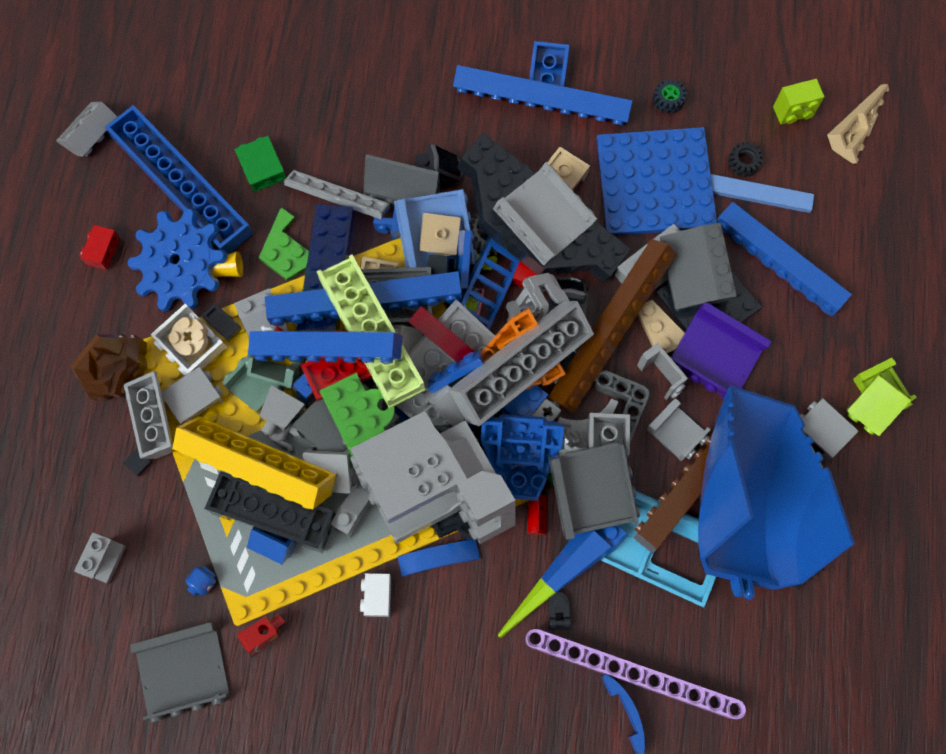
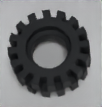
M745 141L742 145L738 143L737 146L733 147L728 158V167H732V173L736 171L735 175L738 176L740 173L741 177H745L746 174L747 177H750L751 174H756L763 162L762 150H757L758 145L755 144L753 147L752 142H749L747 145V141ZM739 156H749L752 159V163H742L739 160Z

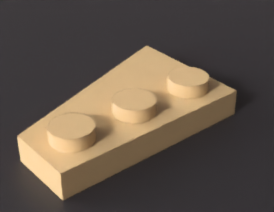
M653 300L645 302L637 316L652 347L658 343L667 355L673 353L684 332Z

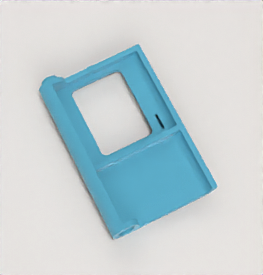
M636 491L634 503L638 506L640 517H637L638 524L635 525L633 522L619 524L618 526L629 536L615 551L601 559V561L704 608L716 576L706 574L703 584L698 585L652 564L651 558L653 554L633 538L637 533L634 529L641 521L645 523L649 519L647 513L653 506L657 508L661 502ZM685 513L672 532L698 543L699 519Z

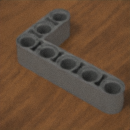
M603 370L594 381L595 389L603 394L626 402L622 414L629 415L628 410H634L637 413L636 417L630 416L631 442L648 400L649 390L641 384ZM604 378L608 381V384L603 385L598 379ZM621 385L626 391L620 392L616 387ZM635 393H641L644 399H637Z

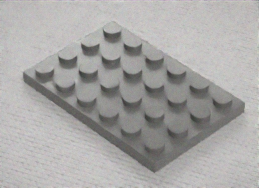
M457 300L438 319L474 352L478 350L481 352L495 336ZM424 335L408 355L424 382L425 391L396 406L410 418L426 411L433 425H448L449 423L433 408L423 395L429 390V377L435 372L445 370L449 364L455 361ZM471 372L451 382L450 384L454 386Z

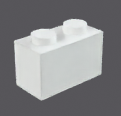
M365 574V579L361 580V591L365 592L364 599H361L360 611L364 612L365 617H390L391 575Z

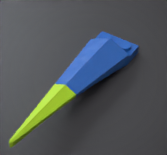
M618 525L574 534L575 538L570 539L498 633V637H503L556 592L615 551L629 535Z

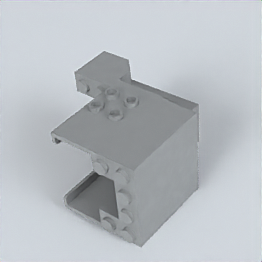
M426 411L350 449L353 455L350 457L358 479L363 489L367 487L370 493L367 494L371 505L376 504L396 544L460 511L459 515L463 522H468L471 527L468 529L473 540L477 539L479 544L516 525L515 499L502 476L495 473L466 421L439 433Z

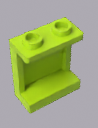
M893 358L858 374L853 379L862 393L879 373L908 395L911 401L917 398L915 394L909 395L892 367L896 365ZM910 401V403L904 409L912 406V402Z
M878 373L870 385L847 408V412H849L848 417L856 423L858 421L865 425L863 428L871 435L875 433L880 436L910 403L911 398Z

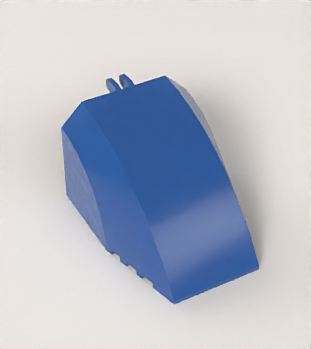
M730 386L718 413L706 458L701 490L698 545L705 574L729 579L735 597L740 598L743 595L745 599L751 600L755 596L754 586L775 590L803 584L853 546L855 542L829 468H823L821 453H815L811 446L814 442L812 437H807L804 433L803 428L805 424L796 407Z

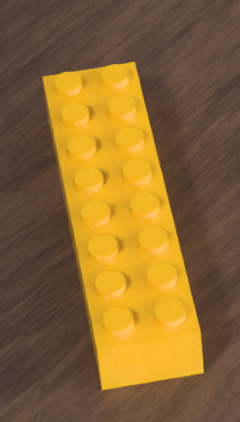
M200 416L176 428L173 443L174 450L179 451L182 455L193 457L198 462L209 464L217 470L225 471L235 478L246 480L251 485L262 487L270 493H276L288 501L299 503L304 508L313 510L332 494L337 474Z

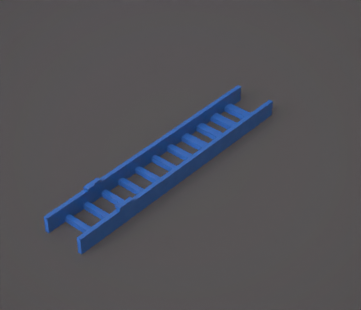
M489 236L469 276L468 288L463 289L462 300H458L464 306L468 296H471L488 306L490 311L486 319L466 308L488 330L494 321L520 262ZM491 248L512 260L508 270L486 258ZM483 264L505 276L501 286L479 274ZM476 279L498 292L494 302L472 290Z

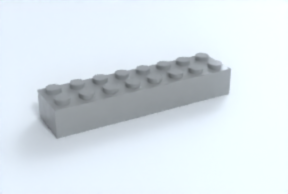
M563 301L537 321L538 326L512 340L486 360L483 365L473 370L448 390L467 423L478 426L483 424L594 335L578 301Z

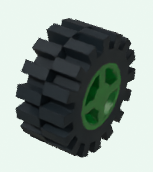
M665 79L662 83L659 82L655 88L653 104H655L656 109L660 107V112L665 110L664 114H667L668 111H670V114H674V111L677 113L684 105L687 92H685L686 88L682 87L683 84L681 82L677 84L678 80L672 82V79H669L667 82Z

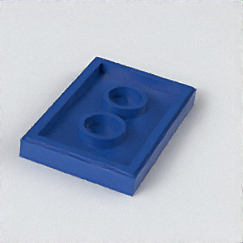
M467 230L459 231L457 246V272H459L460 286L465 289L468 288L472 232Z

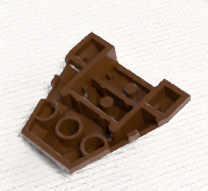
M96 334L70 365L76 378L81 381L80 386L85 390V395L96 402L107 401L112 396L123 398L126 395L124 384L142 377L147 369L145 358L147 342L137 335H131V338H128L124 334H120L119 337H115L113 334Z

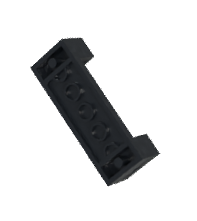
M222 471L218 475L204 508L218 517L236 520L300 543L303 547L322 554L333 528L330 524L336 515L333 510L319 505L313 510L304 508L299 503L288 501L276 493H270L262 487L251 485L246 480L235 478L231 474Z

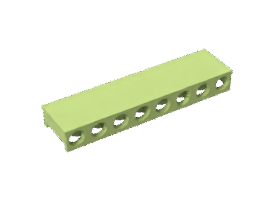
M350 255L349 259L322 272L321 270L317 271L321 284L348 332L396 333L353 255ZM403 344L401 360H393V364L381 363V360H374V363H365L389 409L425 391L424 382Z

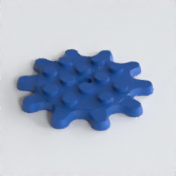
M192 208L186 209L181 219L177 222L172 220L169 212L161 211L157 214L158 226L154 232L151 233L145 229L136 232V238L142 243L143 249L139 256L128 260L130 269L140 270L143 273L142 281L136 286V292L142 297L147 296L151 292H157V306L162 312L169 311L175 299H181L191 310H194L198 306L197 292L201 288L214 292L220 286L219 280L212 274V269L215 265L226 262L228 255L226 251L216 250L212 247V240L217 236L219 227L214 223H210L203 228H199L196 225L197 212ZM179 255V262L174 264L173 256Z

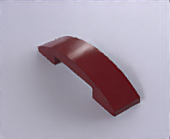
M422 306L408 320L410 324L429 338L456 363L462 360L466 354L470 352L475 353L466 343Z

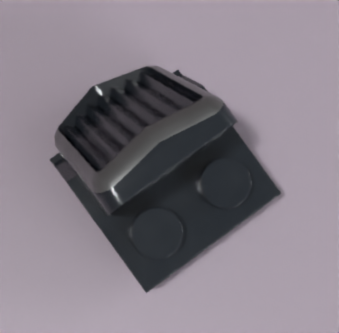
M435 144L427 145L428 152L415 155L417 167L439 172L440 189L457 186V181L462 179L463 172L457 168L460 159L455 153Z
M573 277L557 278L559 286L565 292L569 301H578L586 317L588 286H586L584 281ZM550 297L548 313L559 305Z

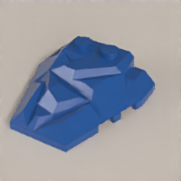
M501 414L499 418L490 417L482 424L481 443L484 446L486 457L495 473L502 476L514 499L538 500L550 471L548 456L557 455L558 451L562 448L564 425L548 421L544 417Z

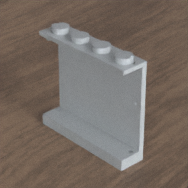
M547 162L544 163L537 173L506 198L502 197L498 200L493 208L543 266L597 220L594 212L585 206L582 199L569 188L568 183L562 180L556 170Z

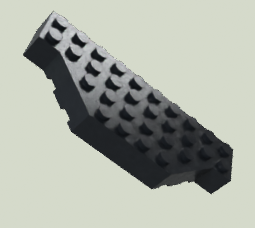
M484 132L461 158L457 168L472 179L476 211H478L479 229L537 275L544 273L564 274L576 271L590 272L604 283L630 251L627 245L595 221L586 231L543 266L493 209L498 200L502 197L506 198L535 173Z

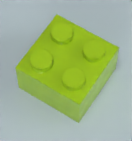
M817 79L782 87L773 106L780 125L785 123L791 124L800 119H810L815 115L824 99Z

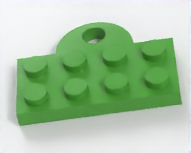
M357 373L319 391L351 456H353L351 448L384 432L383 427L393 418L394 407L390 409L388 407L384 411L380 410L377 403L380 399H384L380 390L370 389L365 391Z

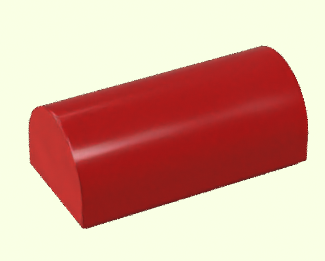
M540 493L537 501L528 500L527 534L530 535L547 534V496Z

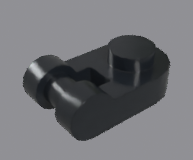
M556 592L548 600L550 630H556V627L571 629L568 597L562 592ZM555 613H563V619H556Z

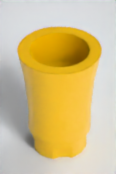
M236 251L227 254L226 262L217 264L212 269L214 277H242L243 262L240 253Z

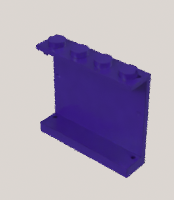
M705 302L699 306L671 359L683 373L688 375V379L695 383L703 384L706 390L718 393L724 400L730 386L742 389L762 350L767 349L772 341Z

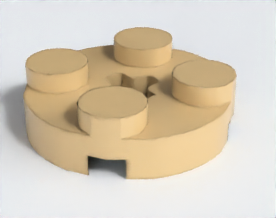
M183 317L174 324L169 334V341L179 354L187 356L197 355L208 344V338H206L208 330L201 320ZM191 332L192 340H187V334Z

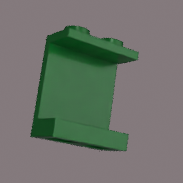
M268 136L260 137L251 143L242 144L234 149L253 193L286 179L284 170Z

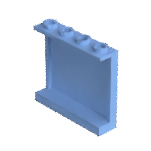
M463 189L394 201L406 268L428 267V254H438L419 251L423 213L460 217L459 231H471L472 241H474V234L469 226L471 216L466 208L468 198ZM471 241L470 264H476L477 252L476 249H473Z

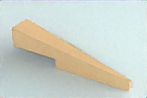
M888 84L880 85L828 134L832 150L852 164L859 161L857 155L865 147L863 145L864 139L870 135L878 117L877 109L884 103L882 99L884 93L889 91Z

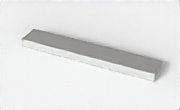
M295 170L284 180L285 186L378 219H382L390 209V203Z

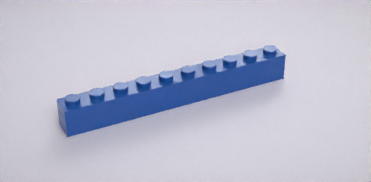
M457 65L453 87L457 88V92L467 94L468 91H472L475 96L484 97L486 94L491 95V99L494 100L509 99L508 102L513 104H519V101L526 102L528 107L536 108V105L543 106V110L553 111L554 108L560 109V113L567 115L575 112L578 113V117L588 118V116H594L595 120L606 122V119L613 120L612 124L622 126L623 123L628 122L632 100L460 65Z
M459 272L369 283L383 310L397 311L404 307L414 309L420 305L436 306L442 302L452 304L455 300H462ZM325 289L265 296L266 318L269 324L273 326H282L284 323L289 322L299 324L305 320L321 321L323 318L328 317L333 319L340 318Z

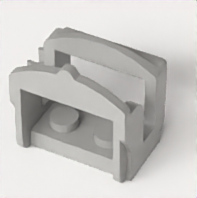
M544 273L530 276L524 279L522 283L524 290L516 301L507 303L506 309L509 313L507 322L510 318L527 308L530 309L536 322L544 317L549 307L542 294L545 289L550 298L557 304L569 301V299L552 274Z

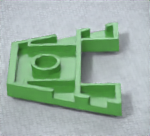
M281 208L259 259L285 280L289 281L308 270V267L316 262L323 261V258L333 255L337 249L323 239L312 252H309L284 233L295 221V218Z

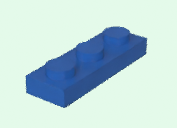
M480 351L470 352L459 362L449 364L445 370L433 373L428 379V389L430 392H436L483 365V356Z

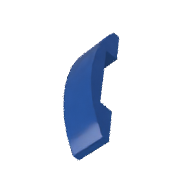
M471 540L440 545L398 556L402 577L421 573V571L480 559L477 543Z
M607 674L601 676L609 695H619L635 733L628 737L635 753L644 754L645 739L643 726L633 701L622 686Z

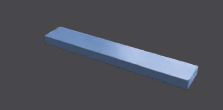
M710 174L713 194L807 213L812 211L814 194Z

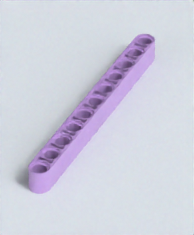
M532 629L526 635L525 641L528 647L605 675L607 674L619 680L730 719H740L745 715V705L735 698L539 629ZM532 633H537L540 636L539 644L533 645L530 642L529 636ZM551 640L559 642L560 649L557 652L550 650L549 643ZM571 647H576L579 650V657L577 659L569 656V649ZM591 654H596L599 658V663L596 666L589 663L588 659ZM611 661L618 663L619 669L616 673L609 670L608 665ZM631 668H635L638 671V677L635 680L629 677L628 672ZM651 675H655L658 678V684L655 687L649 684L648 680ZM671 682H675L678 685V691L675 694L669 691V684ZM691 689H695L698 693V698L695 701L689 698ZM712 696H715L718 700V705L715 708H712L709 704ZM733 703L738 707L736 715L730 713V705Z

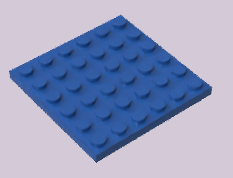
M704 127L597 135L596 141L605 228L611 234L618 236L662 233L672 224L680 231L717 223Z

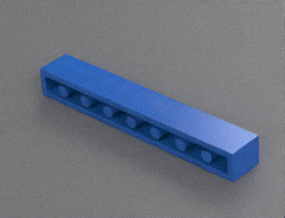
M734 202L719 216L717 223H721L723 233L728 234L735 243L746 248L750 255L760 259L764 266L770 267L776 272L778 277L789 282L795 290L803 293L810 302H814L821 307L824 313L833 317L852 295Z
M250 331L248 355L254 356L257 361H267V358H272L273 361L284 362L285 358H290V361L302 362V359H308L307 361L320 362V359H325L326 362L337 363L338 359H344L343 362L356 363V360H362L363 363H374V360H381V363L393 364V360H401L403 336L394 332Z

